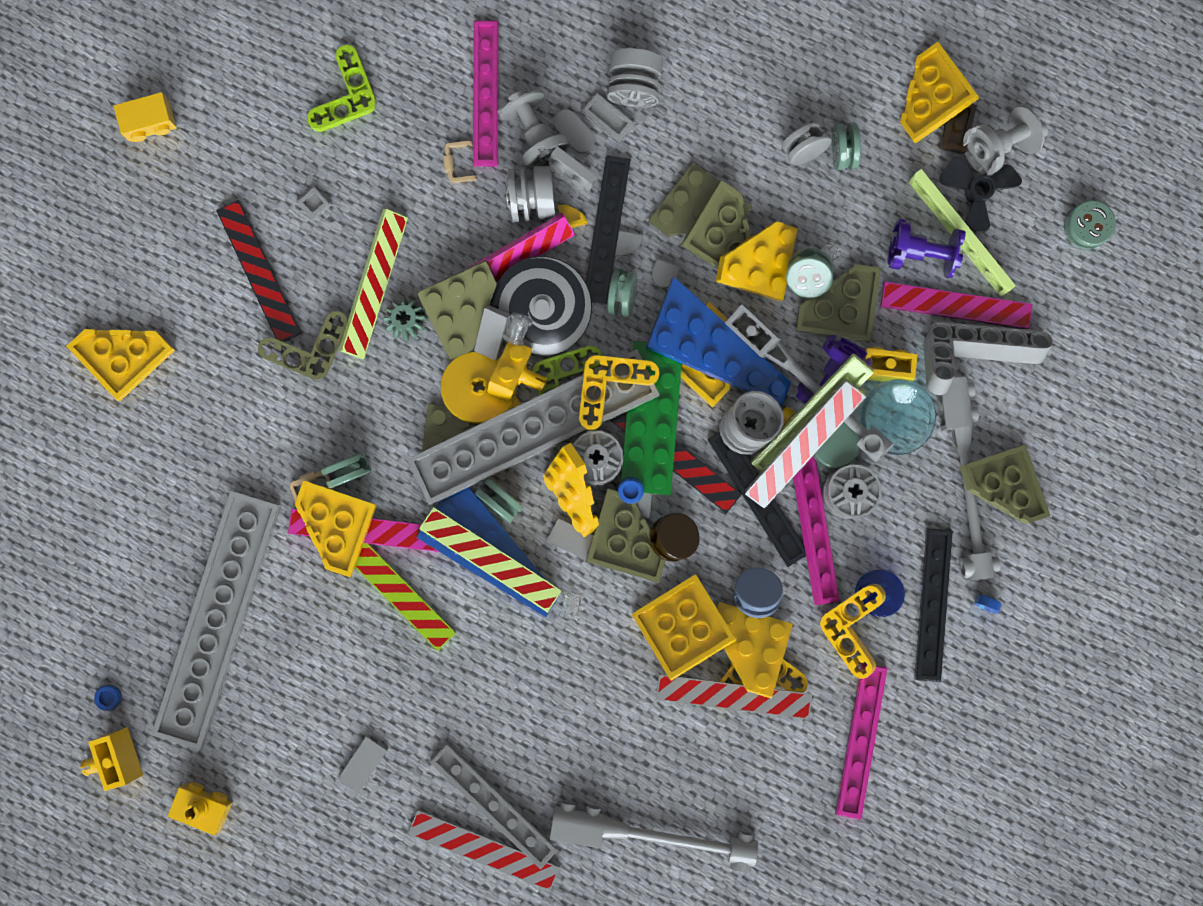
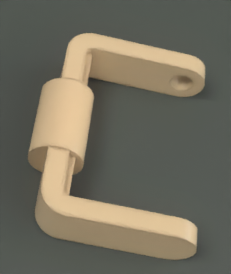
M472 141L453 142L445 145L446 156H443L445 172H448V178L451 183L477 180V176L474 175L456 178L453 176V171L455 170L450 148L466 147L467 145L473 146Z
M315 471L301 475L300 479L291 482L290 489L295 502L298 496L295 487L301 485L303 480L308 482L318 480L317 478L323 476L321 471L317 473ZM329 474L324 475L327 482L331 481Z

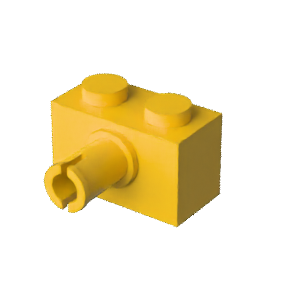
M509 339L489 381L487 393L509 403L517 386L521 383L542 393L548 377L527 369L533 349Z
M128 727L106 733L88 742L93 757L82 760L80 768L90 766L89 769L82 771L86 776L98 772L104 791L124 786L143 776Z
M189 782V784L186 783L180 786L167 817L214 836L221 832L233 803L227 800L228 796L217 791H213L212 794L203 790L204 786L196 782Z

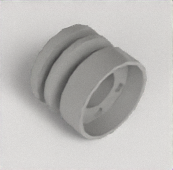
M626 48L614 51L611 54L610 74L613 77L608 82L610 87L607 92L608 99L615 104L630 107L648 108L658 104L660 83L657 80L662 75L663 58L657 53L644 49Z
M551 166L534 167L533 179H528L525 169L520 168L521 180H516L514 169H508L505 184L506 199L513 222L520 221L519 210H524L525 221L530 220L531 209H536L539 220L554 218L555 206Z
M760 391L745 393L721 417L719 429L723 442L731 450L739 454L750 455L756 453L780 433L784 423L783 412L779 403L772 396Z
M589 431L581 435L573 443V447L586 465L587 473L584 474L586 484L592 486L605 485L613 481L619 474L623 464V450L619 442L611 434L603 431ZM595 451L600 452V456L604 457V460H600L597 465L593 464L592 459H589V456L594 455Z
M850 464L833 470L825 478L822 485V498L825 507L833 515L846 519L860 518L870 514L878 506L882 487L878 477L871 469L862 465ZM854 487L858 491V495L852 497V493L848 492V488Z

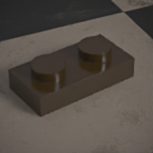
M971 104L945 123L939 149L962 155L966 152L967 145H963L965 133L972 128L977 105Z

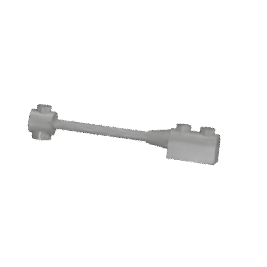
M742 304L725 322L760 357H767L784 369L789 370L814 394L821 388L796 363V360L783 344L782 339L746 305ZM851 414L844 421L861 438L857 446L875 463L894 445L875 426L868 431Z
M955 377L947 393L936 395L941 431L951 430L957 453L960 455L961 465L971 462L973 422L979 420L978 408L971 407L970 397H974L976 393L975 385L973 382H968L967 377ZM963 480L973 554H967L965 558H960L961 575L963 578H969V580L994 578V572L1000 571L999 558L997 556L992 557V552H983L976 495L967 491Z
M562 801L560 807L555 806L550 840L601 848L602 838L628 839L630 837L728 854V863H731L730 868L732 870L745 873L751 871V866L755 867L758 854V841L753 840V834L739 831L738 837H731L730 844L630 827L628 824L601 814L600 807L586 806V811L576 810V804Z

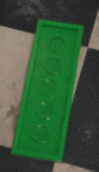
M633 341L632 351L637 349L642 360L654 362L659 368V378L654 383L659 396L627 411L621 482L627 477H636L642 481L644 493L671 496L682 364L645 348L647 342ZM646 367L650 376H655V372L651 371V367Z

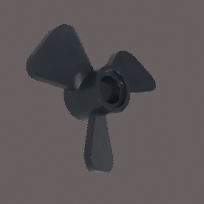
M955 157L943 170L939 181L944 186L965 190L966 199L972 203L965 223L970 230L986 232L990 228V221L985 202L995 193V190L1017 188L1021 185L1022 178L1011 165L1007 164L1003 165L991 177L988 175L974 177L965 161L961 157ZM975 186H981L984 189V195L978 194Z

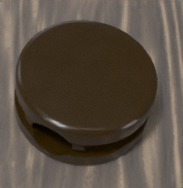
M671 513L654 522L650 530L649 539L654 553L659 558L668 562H677L695 553L699 545L700 536L695 522L689 516L682 513Z

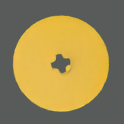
M470 352L457 357L447 366L441 379V396L445 406L454 416L468 423L482 424L510 409L516 390L510 403L487 393L489 381L500 358L495 361L480 353ZM479 383L483 384V390L474 391L473 384L476 386Z

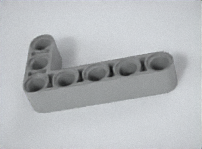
M935 322L930 326L924 341L927 388L936 395H943L948 392L956 374L955 357L1040 364L1045 360L1053 344V339L1048 333L1043 331Z

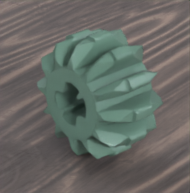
M406 298L401 299V305L395 300L392 301V305L395 308L393 310L390 308L385 309L391 316L383 318V321L389 324L386 327L387 332L394 331L393 337L395 339H398L402 334L404 341H408V333L417 338L418 334L414 330L417 328L420 331H424V326L419 324V322L427 321L426 316L420 315L424 311L423 307H416L417 302L415 300H411L408 304ZM407 314L410 321L406 320L407 324L403 325L399 318H403L402 315Z

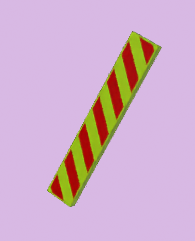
M368 543L363 544L355 568L439 651L456 632Z

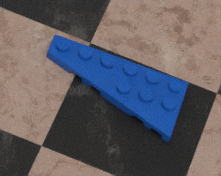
M675 277L671 279L645 348L745 392H764L772 396L782 406L791 382L765 358L760 357Z
M469 487L439 501L435 509L545 579ZM420 531L416 537L545 618L547 617L548 613L423 531Z

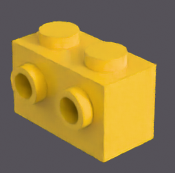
M162 92L113 105L120 133L128 141L140 142L145 140L147 136L154 134L165 135L170 130L177 128L170 100Z
M869 347L865 350L868 353L865 358H872L870 367L874 372L867 380L906 385L915 380L918 354L909 353L906 350L888 351L881 347Z

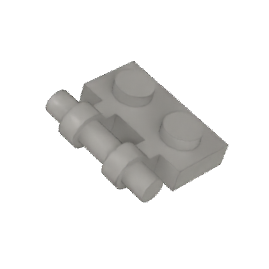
M557 146L551 153L548 165L551 166V172L554 173L553 176L559 181L562 179L572 187L571 190L576 194L579 192L587 198L598 176Z

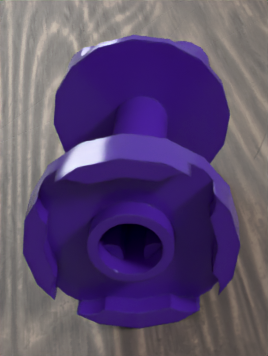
M899 218L896 221L893 232L897 233L894 235L893 241H890L887 259L889 268L899 270L905 258L922 261L923 257L926 256L945 260L944 277L953 278L955 269L960 268L963 261V253H959L960 245H963L965 240V230L958 228L953 230L948 245L929 242L927 241V236L910 233V220Z
M829 335L823 344V349L830 358L823 368L826 374L819 385L822 387L853 353L869 366L872 364V358L866 359L865 357L868 353L850 340L842 337L840 341L835 340L837 335ZM803 383L798 384L796 397L801 402L807 403L814 393Z

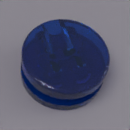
M872 570L860 577L855 587V594L870 584L880 585L886 593L885 601L868 613L869 615L887 617L893 615L901 608L905 598V590L901 580L895 574L886 570ZM870 592V595L862 600L864 605L873 599L876 601L875 598L878 594Z

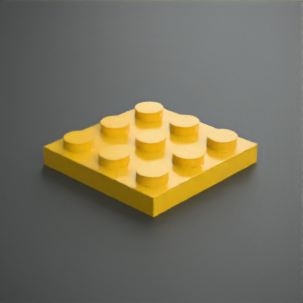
M696 574L631 614L671 681L736 641L735 636Z

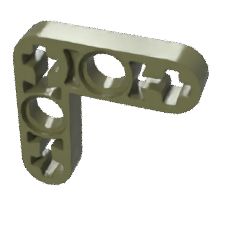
M340 311L329 313L325 318L311 353L271 337L260 341L258 352L267 361L314 380L323 379L328 374L342 341L348 322L347 317ZM337 316H340L341 322L344 325L343 327L338 326L335 334H340L339 338L336 339L330 334H324L325 329L329 332L332 329L333 325L329 322L330 319H336ZM323 339H331L334 342V349L331 352L325 353L321 351L320 342ZM272 342L274 343V348L282 351V346L286 347L287 349L282 354V361H277L279 355L275 353L266 356L263 346L269 345ZM290 352L300 354L301 362L297 366H290L287 363L286 357ZM316 352L321 356L330 357L329 362L323 360L321 367L325 370L323 373L319 372L317 376L313 375V369L310 368L312 364L316 365L319 357H314Z

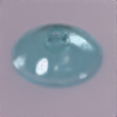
M894 379L877 385L869 392L861 407L860 423L868 431L875 426L894 444L887 454L904 455L914 452L928 441L935 427L936 409L931 396L923 387L912 381ZM893 411H896L898 415L895 420L890 419V414Z

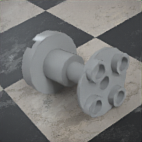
M536 87L525 94H522L521 91L512 94L508 98L509 103L497 111L502 120L520 117L527 130L524 137L530 147L522 156V160L530 170L534 169V167L546 165V160L550 159L551 153L557 146L564 152H567L570 148L566 135L552 136L546 124H540L532 110L544 98V93L540 87Z
M1029 104L1016 107L1010 113L1008 131L1003 129L994 131L991 127L981 124L970 128L965 133L963 145H968L969 150L965 152L966 158L977 173L991 175L1002 168L1005 160L1004 154L1008 153L1015 143L1023 152L1028 154H1035L1040 151L1044 144V137L1048 135V128L1045 123L1040 121Z

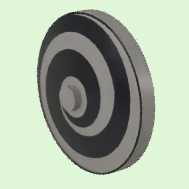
M534 256L515 263L499 279L492 298V307L510 314L504 340L508 343L509 339L532 348L531 356L536 357L554 356L573 347L586 332L592 315L591 294L582 275L570 264L549 256Z

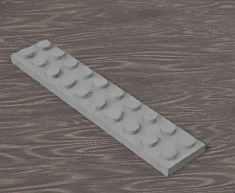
M637 349L619 357L642 360ZM609 362L608 367L601 366L594 369V374H598L599 370H607L606 376H612L611 365L613 362ZM619 364L615 368V374L618 377H626L630 372V368L626 364ZM633 365L634 374L632 379H637L636 374H643L646 380L650 379L647 368L645 371H638V365ZM584 375L408 458L428 505L437 503L587 431L579 421ZM607 381L602 423L658 397L659 393L655 385ZM591 386L587 390V397L591 400H597L601 396V390L597 386ZM585 403V407H590L589 416H584V420L588 421V425H592L593 421H598V417L594 416V407L600 409V404L591 405Z
M230 490L157 715L152 736L194 749H203L281 505Z

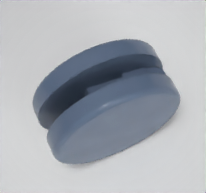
M764 568L748 569L737 579L734 590L735 604L747 616L753 618L768 617L780 605L783 594L782 583L778 576L770 570Z

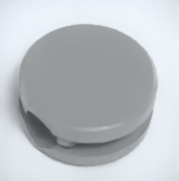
M822 122L808 123L795 130L784 140L782 148L786 154H789L788 159L792 165L804 164L818 157L830 146L832 139L828 133H825L826 128Z

